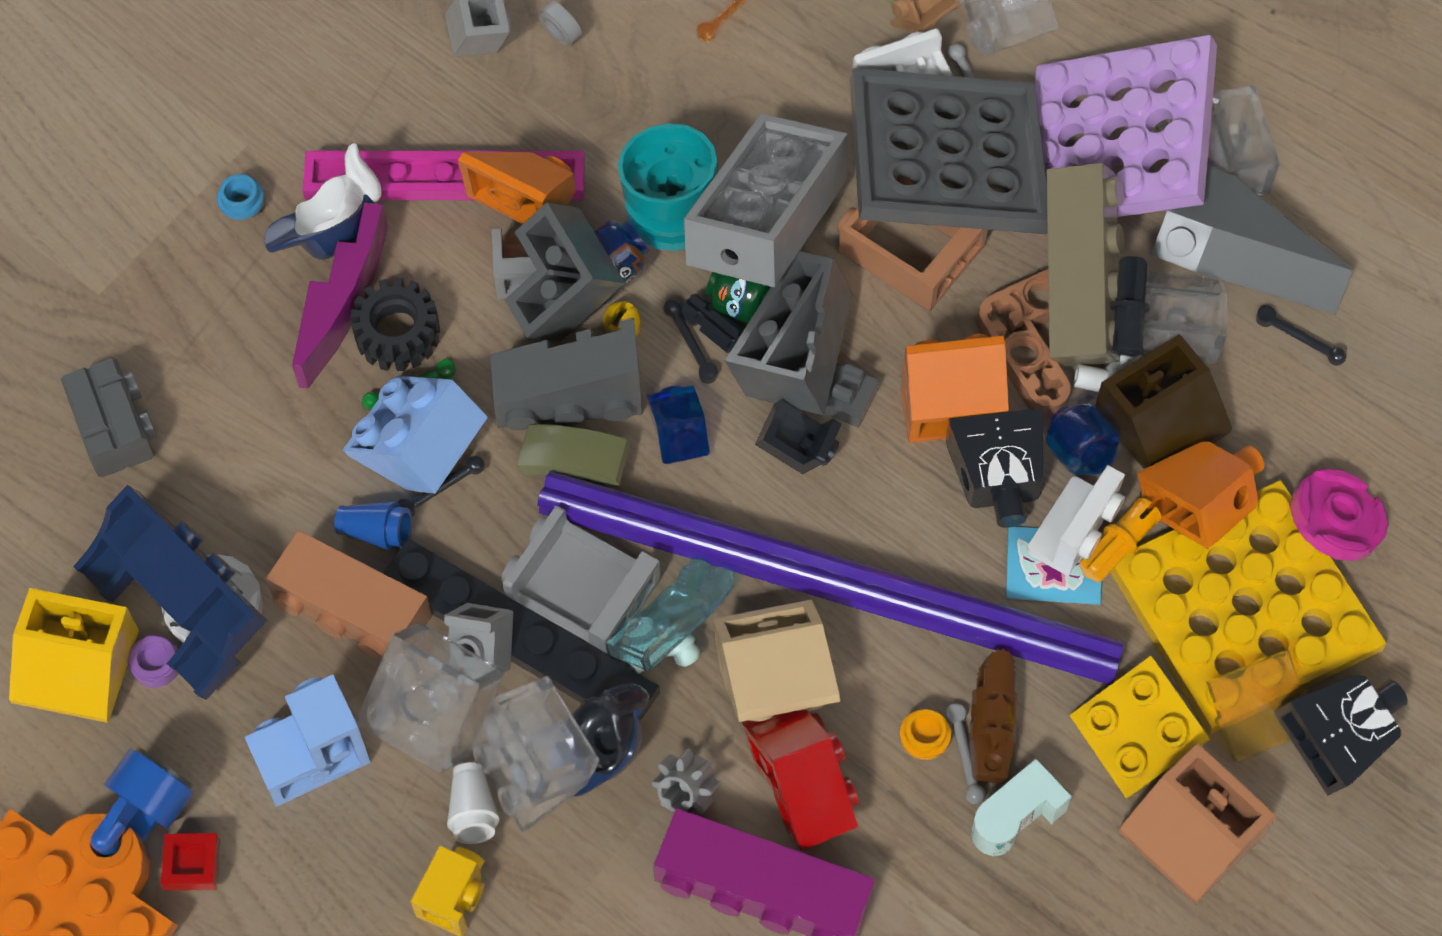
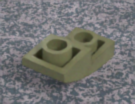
M528 425L517 467L524 476H547L549 471H554L601 486H619L631 444L625 438L594 430L557 425Z

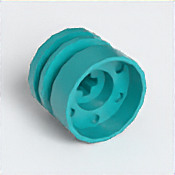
M667 123L652 126L630 139L622 149L617 165L631 230L640 241L655 249L683 250L685 249L684 218L719 172L714 145L704 133L688 125Z

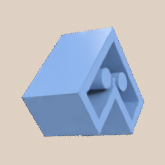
M333 674L324 679L320 677L311 678L299 684L293 693L285 696L292 713L291 716L284 719H269L258 725L254 733L244 737L276 807L371 763L359 728Z

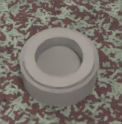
M550 1L539 12L540 22L547 32L560 44L570 46L582 35L581 28L576 20L559 3Z

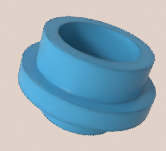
M236 174L226 178L217 193L219 209L225 216L234 220H244L253 217L261 210L264 204V193L261 185L256 180L243 174ZM240 197H247V199L242 202H235V200Z

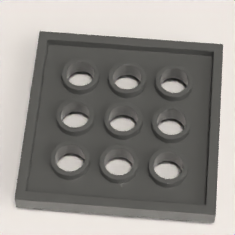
M862 68L852 69L850 94L859 220L1037 234L1048 233L1047 181L1034 83ZM890 109H903L907 115L895 114ZM936 112L949 113L952 119H944L938 116ZM981 116H992L998 123L988 122ZM892 143H905L911 150L899 149ZM939 147H952L957 154L946 153ZM985 150H996L1002 158L993 157L987 154ZM895 178H909L914 185L901 184ZM942 181L956 182L960 189L949 188ZM988 185H1000L1007 193L996 192Z

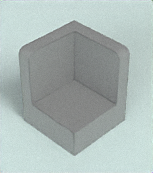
M501 227L491 228L493 275L497 299H506L537 269L522 244L504 245Z

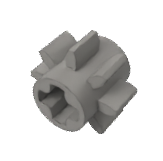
M687 749L679 759L669 754L658 765L661 773L651 782L652 786L658 789L660 805L675 812L676 808L686 812H690L695 808L698 812L703 813L714 802L711 795L721 785V781L714 778V771L711 766L712 761L698 755H693L691 749Z

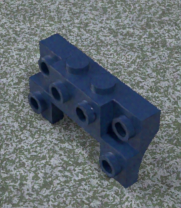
M127 485L107 506L105 517L97 536L73 567L83 573L93 583L104 599L111 602L135 579L179 626L191 631L184 643L166 664L176 670L188 682L198 697L207 700L241 663L235 655L268 620L242 595L244 592L231 580L235 571L215 553L208 557L199 548L204 540L197 532L183 521H180L177 526L173 525L141 492Z

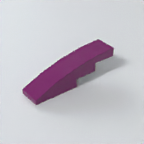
M364 203L356 243L337 241L329 283L309 282L292 363L299 388H309L337 352L351 328V309L356 310L354 301L358 295L364 299L366 298L364 289L371 285L377 272L388 231L383 204Z

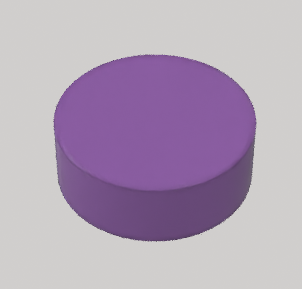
M159 634L144 636L132 645L127 659L128 667L133 677L141 685L150 688L165 686L178 675L176 670L166 664L178 649L173 641L166 636Z

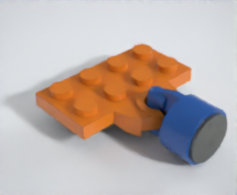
M137 747L135 750L130 748L103 784L120 796L107 814L81 815L65 822L53 835L49 836L10 808L0 822V935L172 936L178 925L138 898L149 879L151 860L147 856L143 843L157 824L169 829L193 796L194 792L191 790L193 785L160 760Z

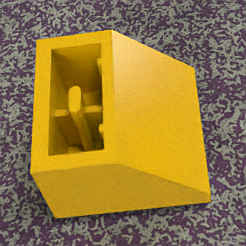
M29 588L13 633L9 701L12 704L109 723L128 666L127 659L139 633V629L128 608Z

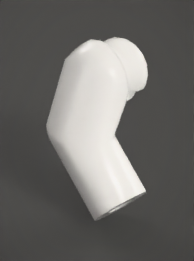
M1120 355V362L1110 363L1103 369L1078 364L1074 375L1073 387L1099 392L1102 381L1138 360L1142 355Z

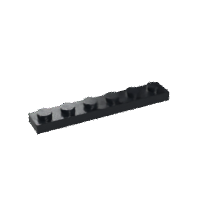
M409 538L383 572L386 576L427 596L431 614L444 621L445 614L466 603L513 610L511 662L580 703L588 698L598 697L605 690L620 684L632 683L639 685L649 695V704L645 706L639 716L641 722L660 694L659 685Z

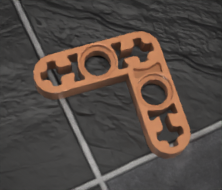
M1048 269L984 299L980 305L977 325L980 333L989 337L1004 335L1006 367L1009 379L1029 409L1041 408L1043 417L1051 418L1058 416L1065 410L1070 396L1071 385L1059 364L1049 358V349L1036 330L1037 327L1049 322V306L1044 308L1037 307L1028 299V295L1033 291L1044 290L1048 292ZM996 311L1000 316L1009 315L1007 329L1011 335L1006 339L1007 329L999 319L991 321L992 312ZM1027 346L1036 353L1037 359L1030 364H1020L1014 361L1010 352L1015 347ZM1041 371L1040 381L1045 389L1048 391L1057 390L1054 400H1051L1048 395L1038 396L1041 384L1036 375Z

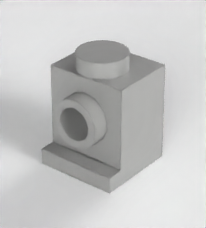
M466 603L444 615V625L449 626L448 672L461 674V682L464 684L483 686L490 684L491 679L493 680L511 669L513 610Z

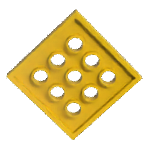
M1281 480L1258 490L1256 508L1210 548L1206 549L1178 531L1172 530L1138 546L1134 554L1129 551L1110 572L1208 735L1382 652L1387 644L1332 558L1319 552L1299 532L1294 524L1290 508L1292 496ZM1254 535H1265L1274 542L1276 550L1267 554L1257 552L1252 548L1249 538ZM1212 555L1225 556L1232 563L1233 570L1226 574L1216 573L1209 568L1206 559ZM1169 575L1182 576L1188 581L1190 590L1185 594H1174L1167 590L1163 579ZM1282 575L1292 576L1299 581L1302 591L1295 595L1285 594L1278 589L1275 579ZM1241 595L1251 597L1256 601L1259 612L1254 615H1243L1234 608L1232 599ZM1195 616L1207 617L1214 623L1216 632L1209 636H1200L1192 631L1189 626V620ZM1309 616L1320 618L1327 625L1328 633L1324 636L1310 635L1304 630L1302 619ZM1264 637L1276 638L1283 644L1285 654L1280 657H1269L1260 650L1258 641ZM1220 658H1231L1240 665L1242 674L1237 678L1223 677L1217 672L1215 661Z

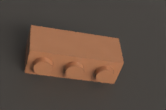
M299 530L266 577L273 597L272 601L279 609L291 616L297 617L302 613L314 619L316 626L333 638L340 639L344 635L358 642L360 650L378 661H384L385 658H388L401 665L432 616L427 596Z

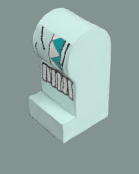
M1035 759L977 809L971 830L972 841L976 848L984 854L990 856L1003 855L1012 848L1017 834L1041 814L1050 824H1053L1065 814L1072 796Z

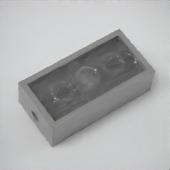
M760 114L684 218L686 265L776 287L847 181L848 133Z

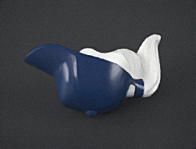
M356 143L349 145L345 153V175L334 177L325 182L313 198L297 205L295 213L277 219L268 227L264 237L265 247L268 252L272 253L295 246H302L312 257L326 260L334 256L337 241L349 243L356 241L364 203L375 204L380 199L382 192L378 178L360 157Z

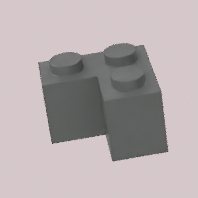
M546 202L515 231L516 236L537 271L513 291L505 301L527 338L560 342L625 284L580 208Z

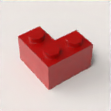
M807 709L777 714L764 721L748 720L741 722L755 766L770 784L784 828L801 851L858 827L853 807L859 805V799L848 776H842L839 766L840 762L845 761L843 748L833 731L827 733L825 725L817 712L810 714Z

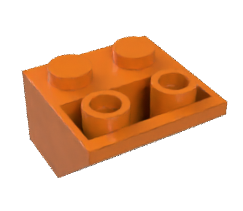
M975 334L963 340L948 342L928 339L905 347L900 394L909 443L946 439L949 419L1009 412L1004 335L989 337L985 334Z

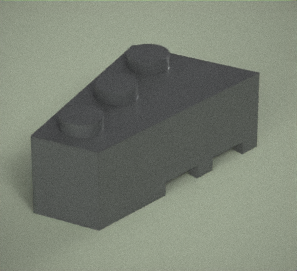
M799 251L776 287H771L725 359L727 366L745 396L771 403L783 400L796 409L824 416L853 296L834 258Z

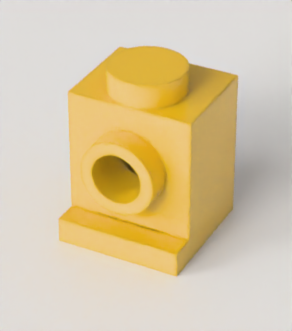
M439 846L410 901L415 916L457 936H464L467 931V925L463 914L465 910L470 913L473 912L484 890V883L480 882L482 879L480 870L484 864L483 858L462 847H456L453 852Z

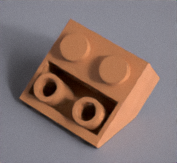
M1197 743L1157 782L1122 824L1118 832L1196 905L1267 834L1277 815Z

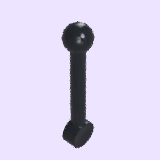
M668 299L663 305L664 313L673 318L700 367L699 379L706 384L713 383L718 376L717 367L715 364L707 362L680 313L682 311L681 303L676 299Z
M1263 306L1258 309L1256 321L1260 326L1269 327L1272 325L1326 355L1332 365L1339 366L1346 361V352L1342 348H1331L1277 318L1276 312L1272 307Z
M471 456L467 460L466 466L446 477L435 494L423 492L411 500L401 499L398 503L401 507L409 508L413 517L415 509L466 476L480 474L485 468V462L479 456Z

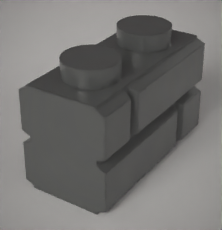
M109 358L91 365L89 369L82 368L63 375L61 382L97 476L105 477L124 470L125 466L132 467L152 459L154 455L149 440L157 438L147 410L138 413L135 407L134 400L142 398L132 370L123 373L117 359Z

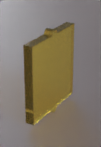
M1288 650L1206 681L1218 716L1215 718V724L1223 730L1233 761L1238 762L1291 740L1274 712L1293 700L1304 696L1307 693V687L1300 684Z

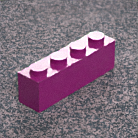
M678 808L675 809L653 865L655 881L661 883L660 887L667 893L685 899L690 898L691 894L710 901L712 908L726 915L739 916L740 912L754 916L760 919L759 923L763 927L780 934H789L790 930L806 936H858L873 895L875 879Z

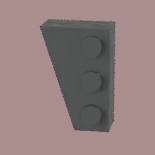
M634 318L619 321L620 330L595 337H593L591 329L576 332L575 342L550 348L548 340L490 354L493 402L497 428L508 427L512 430H526L528 425L548 423L572 426L581 423L583 420L605 418L609 421H623L634 415H642Z

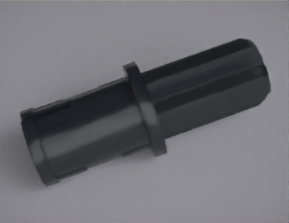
M1126 256L1122 257L1119 261L1117 301L1111 302V309L1115 311L1112 353L1127 356L1143 354L1145 313L1150 311V304L1145 302L1148 264L1143 257Z

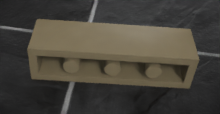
M1103 163L1047 169L1049 358L1064 367L1077 366L1078 364L1093 365L1120 362V355L1112 353L1115 311L1111 309V302L1117 301L1118 253H1122L1124 250L1123 229L1117 223V206L1123 204L1124 194L1121 179Z

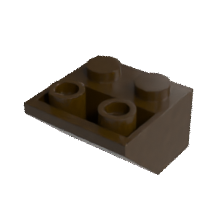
M1180 334L1102 381L1094 408L1143 469L1200 442H1211L1213 444L1232 430L1210 369Z

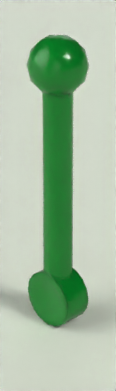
M449 359L441 360L438 362L436 369L418 377L450 379L455 375V364ZM367 392L364 394L362 405L366 410L371 411L379 399V393Z

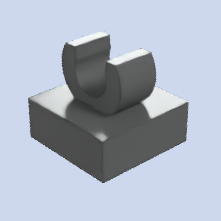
M836 363L825 414L859 428L879 389L880 380L865 375L864 370L847 363L845 366Z

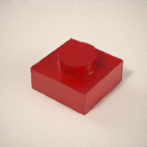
M217 833L164 834L160 883L164 891L217 890L220 838Z

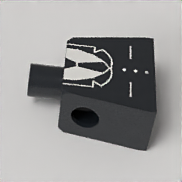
M1037 408L949 419L946 445L968 504L973 508L994 506L996 521L999 527L1010 528L1023 524L1026 521L1024 503L1039 499L1043 483L1042 409Z
M1360 673L1299 697L1276 710L1273 714L1329 796L1352 784L1401 737V729L1391 715L1408 704V699L1404 690L1396 681L1389 679L1373 689L1367 678Z

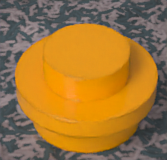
M929 709L916 710L903 720L899 733L900 742L903 749L916 759H935L947 750L951 740V729L947 720L940 713Z

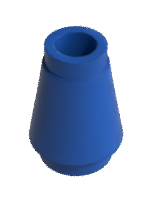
M397 501L349 506L340 505L335 514L334 528L338 535H345L346 537L391 551L396 546L402 547L407 539L410 538L412 515L409 508L401 507Z

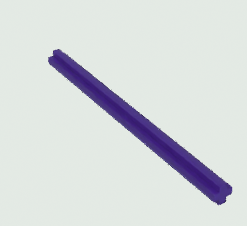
M548 472L545 485L539 494L537 506L540 507L538 512L540 514L549 516L555 506H559L566 510L567 520L576 525L995 651L1004 648L1005 651H1009L1015 657L1108 685L1113 684L1125 644L1124 641L558 472Z

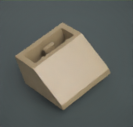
M812 600L713 619L720 673L739 722L748 720L764 721L777 714L802 709L814 711L822 708L824 705L840 702L838 685L823 623Z

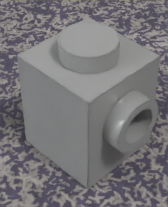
M453 0L445 13L453 57L497 53L510 35L511 21L503 0Z

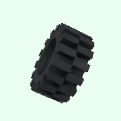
M395 278L394 286L388 287L386 279L379 280L380 289L375 291L371 285L364 289L366 299L358 295L354 301L356 310L351 309V327L357 348L361 356L365 354L366 361L371 365H374L378 360L382 370L388 371L390 363H395L396 371H405L403 362L410 361L412 367L415 368L421 365L419 355H423L428 360L433 354L431 345L437 347L439 343L438 333L441 332L434 300L431 301L430 293L425 288L420 292L419 284L412 280L407 288L404 285L403 278ZM405 313L413 318V327L405 334L399 336H385L377 329L379 321L390 314Z

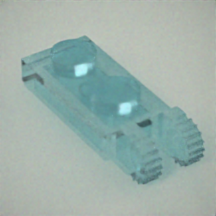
M699 558L690 561L689 565L686 564L680 570L676 583L673 582L607 642L611 656L646 671H651L713 614L714 608L724 600L726 595L728 596V593L734 587L733 582L735 581L733 580L734 575H732V571L723 567H716L715 570L711 571L710 563Z

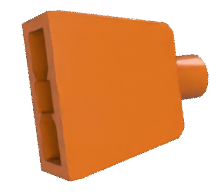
M1211 442L1195 444L1138 472L1142 498L1152 502L1145 512L1149 514L1156 506L1162 516L1161 522L1208 549L1256 508L1258 497L1254 476L1264 469V460L1257 449L1250 445L1243 447L1234 454H1230Z

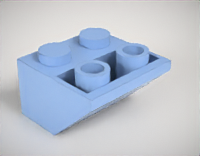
M395 375L392 380L382 387L379 392V399L368 415L355 425L352 430V437L342 451L350 458L406 490L435 494L488 417L453 380Z

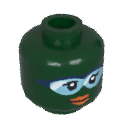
M712 272L707 284L706 294L711 296V303L714 309L728 317L748 324L771 286Z

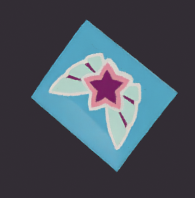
M1008 528L1006 599L1101 605V582L1097 583L1091 579L1088 580L1083 575V571L1079 567L1080 560L1083 557L1079 559L1068 577L1027 553L1028 544L1039 528Z

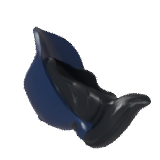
M632 683L614 686L605 690L598 697L584 700L574 713L569 716L566 724L552 742L547 754L550 774L564 793L573 797L582 796L621 774L635 759L640 750L643 735L639 716L645 706L649 704V695L643 687Z

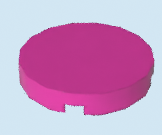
M1324 468L1315 471L1311 476H1307L1294 490L1290 504L1294 524L1303 538L1319 552L1338 560L1356 561L1368 557L1386 537L1388 519L1385 507L1377 496L1373 499L1366 491L1369 486L1360 478L1343 470Z

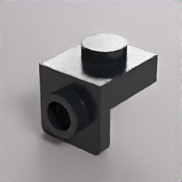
M780 400L773 404L755 445L799 473L804 474L820 465H827L834 457L839 446V441L835 438L841 423L832 418L820 424L790 404Z

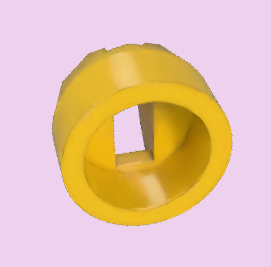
M624 300L610 304L603 314L604 333L620 330V324L618 323L616 327L613 325V322L620 314H624L620 321L634 318L635 335L637 337L641 330V317L637 308Z

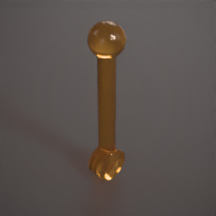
M733 0L710 23L704 22L699 24L697 27L699 40L702 42L712 41L715 37V30L747 0Z

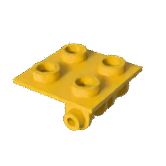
M1153 656L1148 657L1069 715L1126 799H1129L1171 769L1197 743L1203 746L1211 740Z

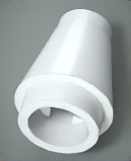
M474 762L462 763L453 769L447 827L453 832L454 839L460 843L477 844L485 842L495 835V827L499 823V817L486 776L484 775L483 766Z

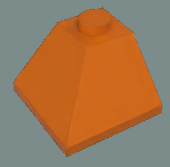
M462 152L458 159L467 197L521 224H524L546 202L568 206L576 192L574 173L571 172L570 167L566 163L552 156H547L544 159L532 152Z

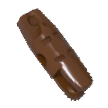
M1004 648L992 652L987 657V662H984L978 669L979 672L977 674L979 677L977 678L976 689L972 692L969 735L973 779L1002 784L1008 777L1016 740L1018 694L1015 691V661L1013 660V655L1009 651H1005Z

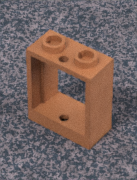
M895 178L901 184L914 185L909 178ZM849 208L841 218L837 228L840 232L839 253L929 311L935 307L984 248L987 235L986 229L933 225L952 238L921 273L867 238V235L879 221L859 220L858 208Z

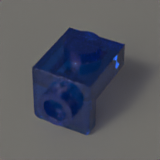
M694 385L686 387L671 386L660 392L647 394L648 408L657 433L662 462L664 464H671L708 456L710 449L705 415Z

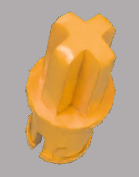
M1145 498L1136 499L1129 510L1115 524L1105 526L1103 537L1088 560L1082 558L1079 563L1083 575L1088 580L1091 579L1097 583L1103 581L1129 551L1133 554L1137 551V544L1162 519L1161 513L1156 506L1144 519L1140 518V515L1152 502Z

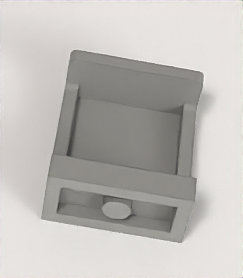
M555 506L548 518L542 516L535 523L529 535L530 544L521 557L518 555L513 556L506 565L501 577L504 593L507 597L610 656L660 582L659 560L643 551L637 559H634L570 523L567 520L566 510Z

